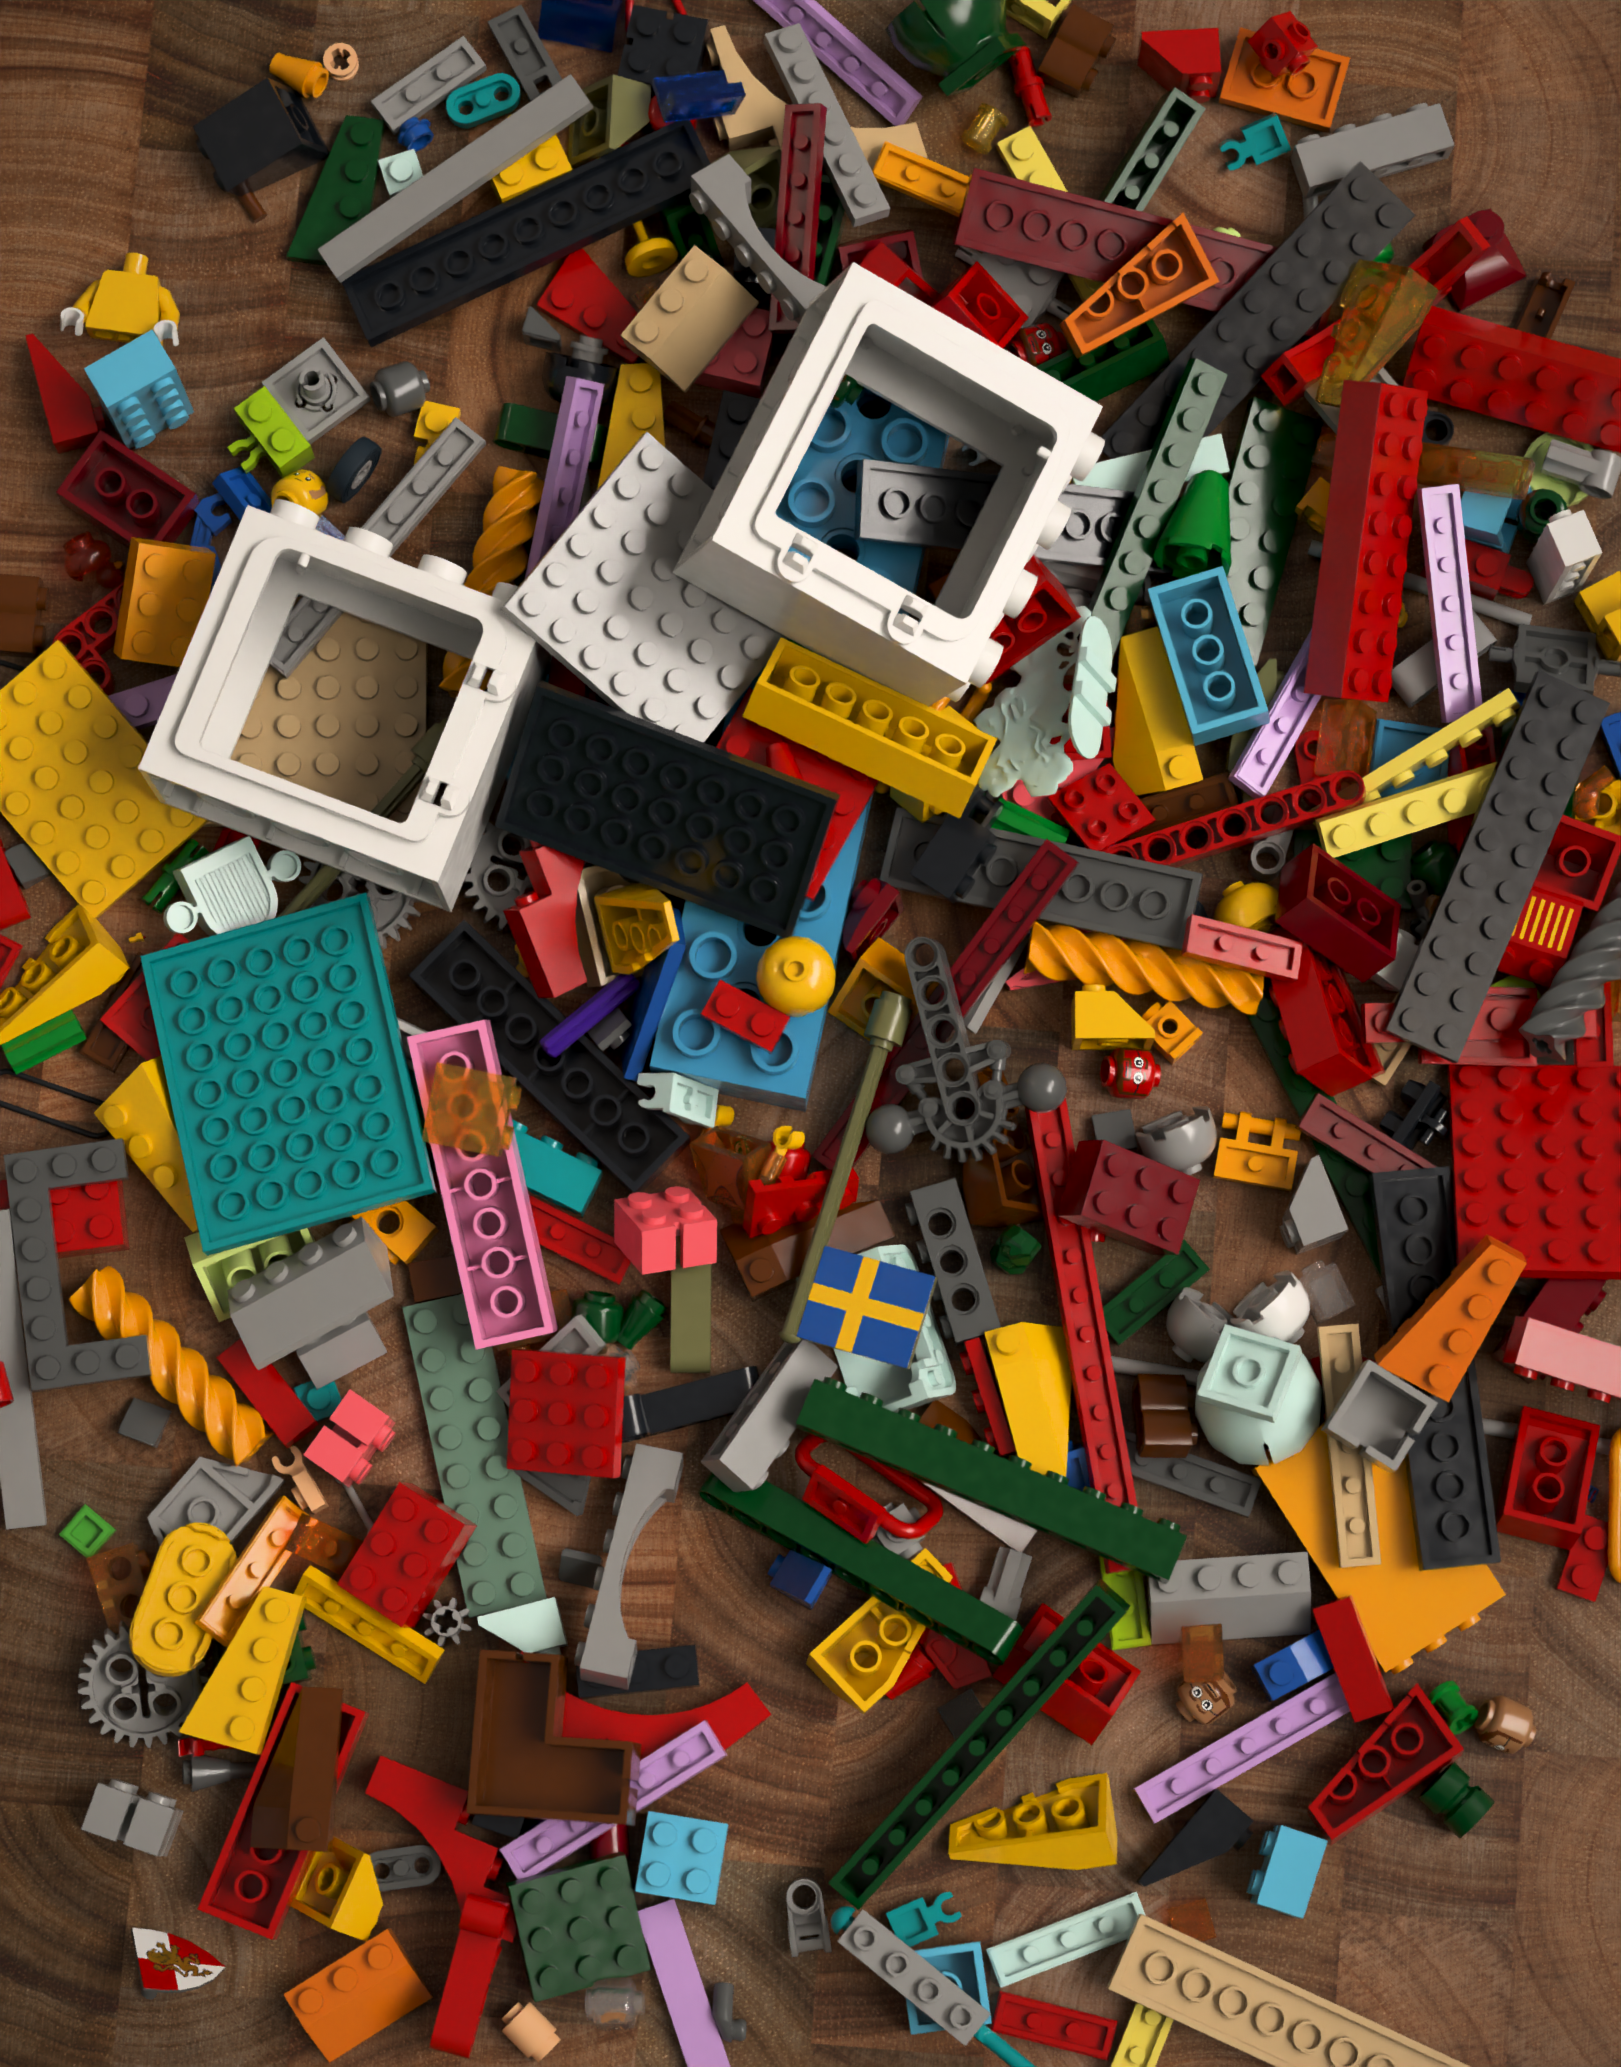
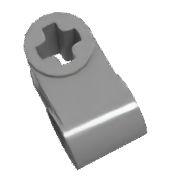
M809 1877L797 1878L789 1884L786 1891L789 1918L787 1926L792 1958L798 1957L799 1952L821 1949L825 1953H830L832 1950L828 1920L824 1912L820 1886ZM808 1885L815 1891L816 1899L811 1906L800 1907L794 1903L792 1894L798 1886ZM819 1935L818 1937L800 1939L802 1936Z

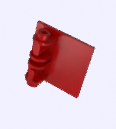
M1110 763L1060 789L1055 794L1047 796L1048 801L1055 808V813L1051 815L1052 822L1065 828L1070 827L1087 849L1103 851L1156 821Z

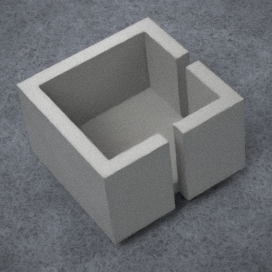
M1367 1360L1361 1364L1321 1431L1351 1450L1358 1448L1359 1445L1362 1446L1359 1455L1386 1472L1392 1473L1396 1472L1415 1441L1408 1436L1404 1438L1403 1436L1406 1432L1412 1436L1419 1434L1438 1402L1373 1361Z
M111 1778L109 1784L98 1783L81 1830L115 1842L117 1839L124 1841V1845L155 1856L167 1857L184 1810L175 1808L177 1800L156 1792H149L147 1797L138 1795L139 1786L119 1779Z

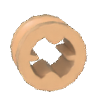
M335 43L329 46L324 53V66L329 72V77L333 80L344 82L352 79L357 74L359 68L358 58L355 50L350 45ZM341 55V58L344 59L345 55L348 56V67L341 70V67L338 66V69H334V57Z

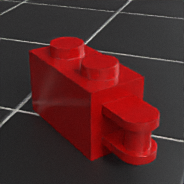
M1465 539L1471 594L1490 601L1494 600L1497 593L1517 600L1528 596L1534 584L1533 577L1527 571L1508 565L1511 557L1510 554ZM1424 562V565H1423V568H1422V570H1421L1420 576L1426 578V570H1425V562Z

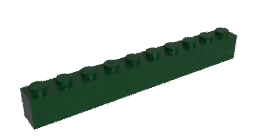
M825 1377L823 1382L814 1379L796 1421L795 1428L1164 1584L1169 1581L1187 1538V1535L1179 1532L1181 1529L1180 1525L1164 1518H1158L1157 1523L1142 1517L1144 1512L1142 1509L1129 1503L1121 1502L1120 1507L1105 1501L1106 1494L1087 1486H1084L1083 1491L1068 1486V1478L1052 1471H1047L1046 1475L1030 1470L1032 1463L1020 1457L1010 1455L1008 1460L993 1454L995 1450L993 1446L973 1439L971 1444L956 1438L958 1432L944 1425L936 1424L934 1429L919 1423L921 1419L919 1415L906 1409L899 1408L897 1413L882 1407L883 1400L868 1393L862 1392L860 1397L845 1392L847 1387L845 1384L835 1379Z
M1099 1579L838 1869L828 1883L859 1910L1126 1614L1130 1605L1102 1579Z

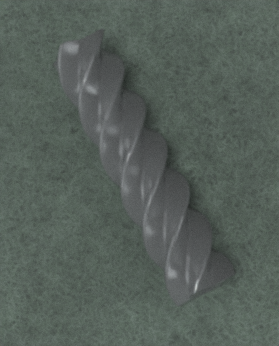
M1621 881L1611 893L1608 904L1596 914L1588 933L1577 942L1569 961L1556 973L1550 989L1537 1001L1529 1020L1518 1029L1521 1035L1528 1041L1532 1056H1547L1565 1064V1042L1583 1037L1586 1033L1584 1013L1602 1008L1606 1001L1604 984L1621 979Z

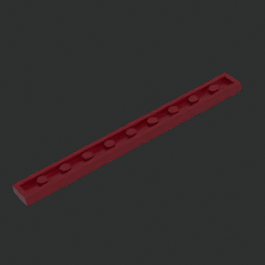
M1048 839L1044 841L950 968L963 1020L1079 865L1078 861ZM940 983L928 998V1001L933 1005L940 1003L944 997V989ZM919 1011L908 1025L902 1047H893L892 1052L887 1054L869 1115L875 1108L883 1104L900 1106L910 1091L905 1084L897 1081L896 1070L901 1065L930 1057ZM949 1021L941 1022L936 1029V1035L942 1043H947L954 1033V1027ZM855 1098L812 1154V1157L829 1170L834 1168ZM865 1128L855 1156L853 1168L870 1146L865 1136Z

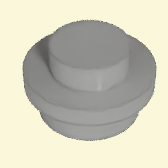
M580 335L579 342L571 341L570 347H573V358L602 364L603 356L608 355L609 349L602 347L603 340Z

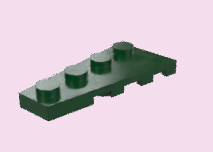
M350 115L345 116L286 255L288 261L328 266L318 249L372 212L379 168L378 160H380L385 128L384 120Z

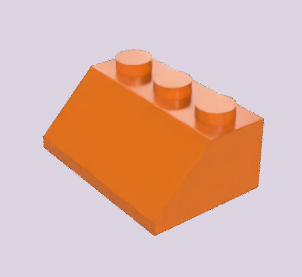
M392 1928L384 1930L283 1994L301 2025L329 2063L433 1998Z

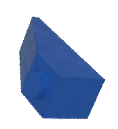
M790 1550L786 1557L781 1554L777 1556L767 1575L773 1578L770 1587L812 1610L831 1578L832 1569Z
M1319 1629L1250 1666L1267 1700L1271 1702L1333 1669L1334 1666Z

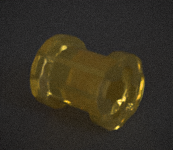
M981 103L977 108L979 114L969 129H965L962 132L960 138L976 152L987 155L992 149L990 144L1000 129L1007 127L1009 120L998 109Z

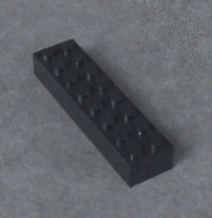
M465 920L409 974L412 983L456 1026L480 1020H490L500 1068L630 1194L643 1192L691 1143L690 1136L663 1110H649L638 1104L639 1100L651 1099L632 1080L625 1079L623 1072L585 1035L581 1036L557 1057L549 1056L541 1047L540 1040L563 1022L566 1017L548 999L538 998L534 986Z

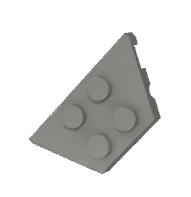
M199 1457L147 1518L160 1546L169 1533L180 1527H185L186 1524L195 1522L217 1527L226 1534L232 1544L285 1483V1480L280 1476Z

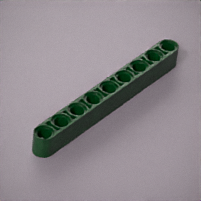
M710 1472L698 1491L699 1496L714 1508L785 1548L832 1569L833 1575L992 1664L1002 1666L1024 1632L1019 1623L1004 1613L873 1540L864 1544L809 1504L766 1480L755 1490L733 1492L717 1476Z

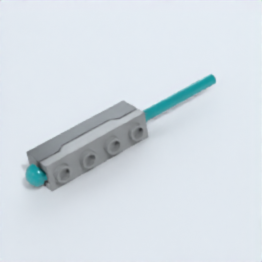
M850 1906L840 1907L833 1913L831 1917L832 1930L836 1935L841 1929L844 1930V1933L837 1942L964 2046L968 2044L972 2037H975L1010 2067H1036L984 2024L991 2015L989 2011L864 1909L860 1911L856 1918L852 1916L856 1909Z

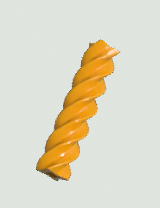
M503 466L497 467L493 478V497L488 502L484 511L483 534L479 537L474 547V569L466 579L464 584L466 587L492 596L498 582L516 586L514 580L526 570L529 557L524 543L534 535L537 521L534 506L541 502L544 481L537 478L536 472L520 471ZM447 651L443 662L444 680L438 687L447 691L450 697L457 698L472 660ZM487 669L480 690L485 691L488 688L487 685L492 675V670Z
M1038 922L1033 925L1029 935L1023 973L1026 974L1038 970L1046 978L1054 981H1064L1077 977L1085 985L1109 986L1115 983L1120 989L1133 995H1140L1154 990L1159 996L1169 1001H1182L1193 997L1198 1003L1208 1008H1220L1231 1003L1237 1010L1247 1015H1256L1259 1002L1263 997L1265 976L1181 956L1182 951L1161 948L1157 945L1128 939L1122 941L1116 936L1096 932L1083 934L1068 925L1055 924L1044 927Z
M107 1266L101 1271L96 1269L87 1281L69 1298L71 1305L80 1315L95 1322L97 1330L105 1340L140 1335L148 1336L153 1376L149 1377L156 1391L164 1399L177 1404L184 1419L197 1430L206 1432L212 1447L225 1458L234 1460L236 1467L243 1462L247 1463L274 1434L273 1431L265 1430L263 1419L254 1407L237 1402L235 1391L226 1379L209 1374L207 1363L198 1351L181 1347L179 1335L171 1324L153 1319L151 1306L143 1296L125 1291L123 1278L115 1268Z

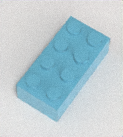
M153 330L148 331L84 368L105 413L124 445L129 449L134 446L141 448L148 445L156 438L155 434L167 427L175 429L188 421V415L194 412L177 370Z
M1223 566L1149 588L1148 594L1194 745L1197 746L1269 724L1270 718L1267 704Z

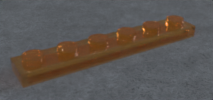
M1321 427L1311 460L1313 468L1332 471L1337 435L1331 428ZM1422 442L1423 449L1419 459L1417 484L1434 487L1459 484L1460 491L1519 500L1526 499L1536 465L1531 458Z

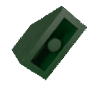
M689 198L659 212L666 233L677 249L680 262L695 245L719 265L724 266L706 215L704 213L699 214L693 208Z

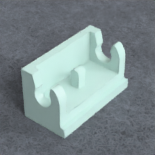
M638 1073L637 1084L648 1088L655 1087V1096L651 1100H639L638 1104L649 1110H663V1112L676 1116L682 1122L690 1125L714 1128L718 1089L676 1073Z

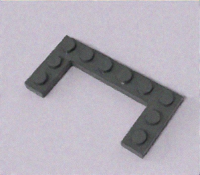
M121 1138L4 1155L31 1391L40 1392L153 1376L147 1335L68 1345L50 1190L129 1180L124 1140Z

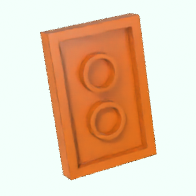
M1240 27L1219 103L1265 116L1276 113L1280 120L1329 133L1350 58L1316 48L1308 56L1310 63L1299 73L1291 75L1289 72L1274 77L1271 72L1261 65L1259 56L1247 42L1256 31Z

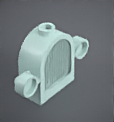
M242 837L172 871L187 902L181 901L169 905L164 912V924L171 932L181 934L191 931L196 923H198L207 935L213 936L274 919L278 908V897L272 880L277 882L294 880L301 871V861L295 853L283 850L274 853L269 858L267 866H264L251 837Z

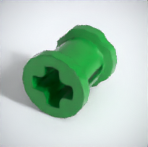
M1447 1681L1437 1686L1429 1694L1428 1699L1446 1721L1452 1733L1457 1735L1469 1729L1476 1722L1478 1710L1475 1706L1468 1705L1459 1694L1460 1688L1456 1682Z

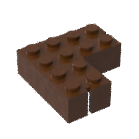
M480 1650L466 1813L485 1816L635 1826L638 1789L631 1788L630 1781H639L641 1744L629 1741L562 1737L568 1669L567 1657L557 1654L526 1652L520 1654L511 1651Z

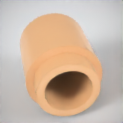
M518 2002L501 2019L506 2024L501 2031L527 2058L532 2056L538 2063L561 2040L554 2033L557 2029L531 2002L525 2007Z

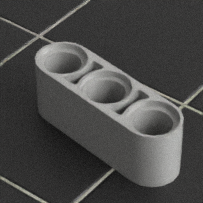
M1472 610L1477 658H1479L1489 650L1490 645L1494 646L1497 639L1474 610ZM1433 639L1392 669V687L1409 708L1416 705L1438 688Z

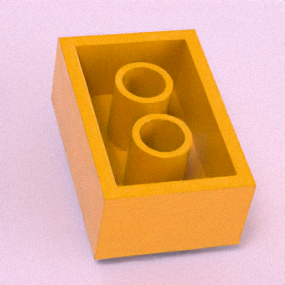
M131 537L113 650L120 659L175 667L181 666L210 596L216 554L208 548Z

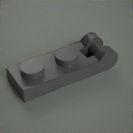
M522 5L487 21L491 33L529 102L545 92L539 93L535 86L536 84L547 79L552 87L562 80Z

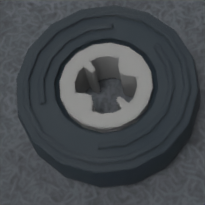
M364 436L355 441L343 454L332 471L326 485L327 493L343 503L351 500L372 475L380 459L382 448Z

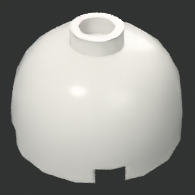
M1286 1270L1273 1275L1277 1282L1269 1287L1262 1282L1241 1300L1233 1311L1237 1319L1230 1318V1322L1234 1327L1268 1337H1277L1282 1341L1292 1344L1303 1336L1305 1330L1302 1327L1308 1320L1310 1312L1308 1293L1295 1275Z

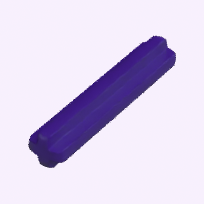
M621 973L540 1040V1045L549 1056L555 1058L639 990L640 984L633 974Z

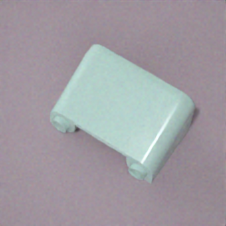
M902 1244L878 1246L857 1254L919 1272L913 1254ZM929 1305L909 1370L834 1348L847 1386L845 1392L860 1397L862 1392L873 1395L884 1401L883 1408L897 1413L899 1408L909 1410L952 1395L956 1391L954 1372L931 1305Z

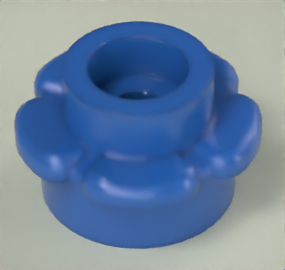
M417 117L405 121L399 128L398 143L405 146L407 150L415 149V152L425 148L434 137L433 132L429 128L431 125L430 121L427 119L420 121Z

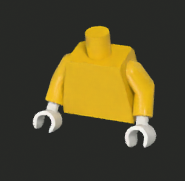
M126 253L123 271L105 270L101 279L94 280L72 307L66 308L61 312L60 331H64L66 326L72 325L75 326V335L81 336L83 324L86 322L85 328L90 338L129 343L148 331L153 330L162 346L163 339L167 338L172 339L173 345L177 346L179 345L177 330L180 313L170 291L161 286L159 278L153 275H146L148 257L139 253Z

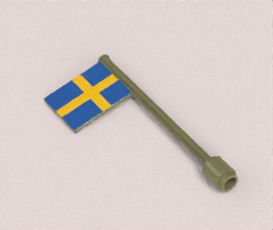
M881 991L880 998L874 1001L864 1032V1036L871 1039L869 1043L871 1050L786 1321L782 1332L778 1334L786 1343L796 1344L803 1339L909 1370L938 1278L828 1246L887 1054L892 1052L893 1047H902L913 1012L910 1009L911 999L897 993Z

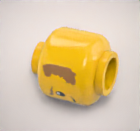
M302 469L285 476L273 486L271 504L273 507L276 499H283L301 505L319 516L327 507L328 493L324 482L318 475L312 471Z

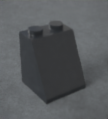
M270 78L264 79L193 126L199 137L196 140V144L200 152L206 159L211 160L216 170L213 172L216 183L224 192H229L239 197L247 193H253L327 159L330 154L299 93Z

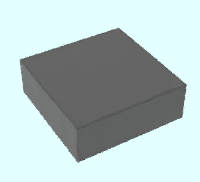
M1131 1109L1091 1116L1095 1140H1106L1127 1150L1138 1148Z

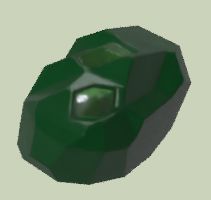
M1009 1223L990 1251L991 1262L1007 1275H1021L1037 1256L1042 1245L1022 1228Z

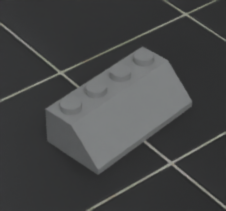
M362 1216L349 1224L341 1225L331 1234L316 1242L305 1245L300 1251L282 1261L272 1263L267 1269L249 1279L241 1280L233 1288L227 1290L230 1317L254 1366L258 1370L394 1297L387 1246Z
M1308 1552L1177 1560L1172 1575L1166 1584L1146 1576L1151 1645L1311 1634V1586Z

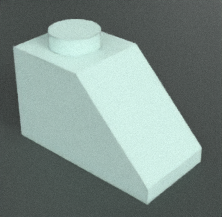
M555 1597L477 1617L479 1626L526 1653L561 1655L560 1647L568 1646Z

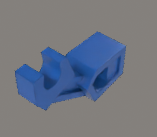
M220 493L202 499L194 511L197 517L190 546L208 548L216 554L210 594L222 568L216 549L211 546L213 535L216 537L232 523L229 513L222 516L213 515V509L216 506L225 504Z

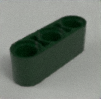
M503 403L492 442L505 449L549 459L558 414L519 404ZM596 424L588 469H600L608 428L600 424Z

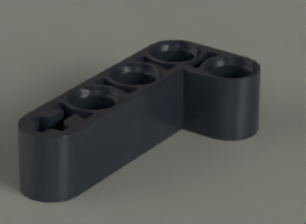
M757 1366L730 1371L644 1395L633 1394L624 1396L622 1443L733 1415L759 1379Z

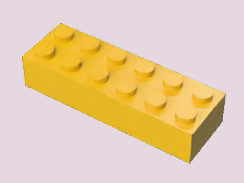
M782 637L779 639L762 671L742 716L761 727L768 728L798 744L817 751L834 761L849 766L870 778L883 782L906 795L915 797L959 819L997 741V738Z

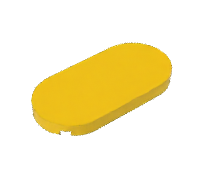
M197 1522L186 1524L185 1527H180L176 1531L174 1530L169 1533L161 1543L129 1630V1645L133 1656L143 1668L153 1674L164 1677L186 1674L201 1663L208 1651L212 1636L196 1625L195 1621L237 1560L236 1552L229 1538L217 1527Z

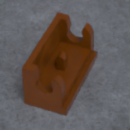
M1542 272L1540 279L1535 278L1513 329L1551 339L1576 282L1565 278L1561 283L1550 279V272Z

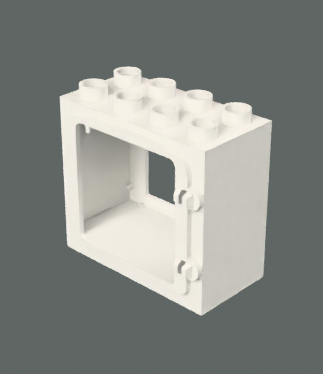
M853 262L809 303L672 573L814 653L920 703L930 706L944 697L957 702L964 695L970 684L981 688L999 662L1003 652V645L989 637L1005 614L1013 619L1020 614L1036 586L1037 576L1023 568L1031 559L1038 546L1046 550L1053 546L1070 517L1071 508L1057 499L1066 489L1072 477L1083 481L1088 476L1103 450L1105 439L1091 432L1103 406ZM845 374L854 378L859 385L1003 466L934 605L778 518L775 513ZM790 546L809 556V561L795 551L788 552ZM900 608L919 618V622L906 614H898Z
M276 499L270 513L247 505L138 767L139 771L161 803L452 912L519 746L536 687L540 681H545L551 667L552 654L500 610L518 586L498 582L492 596H489L463 585L467 572L460 566L443 558L424 554L418 568H414L389 557L393 544L371 531L358 527H349L344 541L316 530L315 528L320 519L319 516L296 503ZM298 595L472 660L409 817L403 823L392 821L231 760L235 746ZM487 669L493 672L486 692L480 690V686ZM441 783L448 785L442 795L441 806L433 804Z

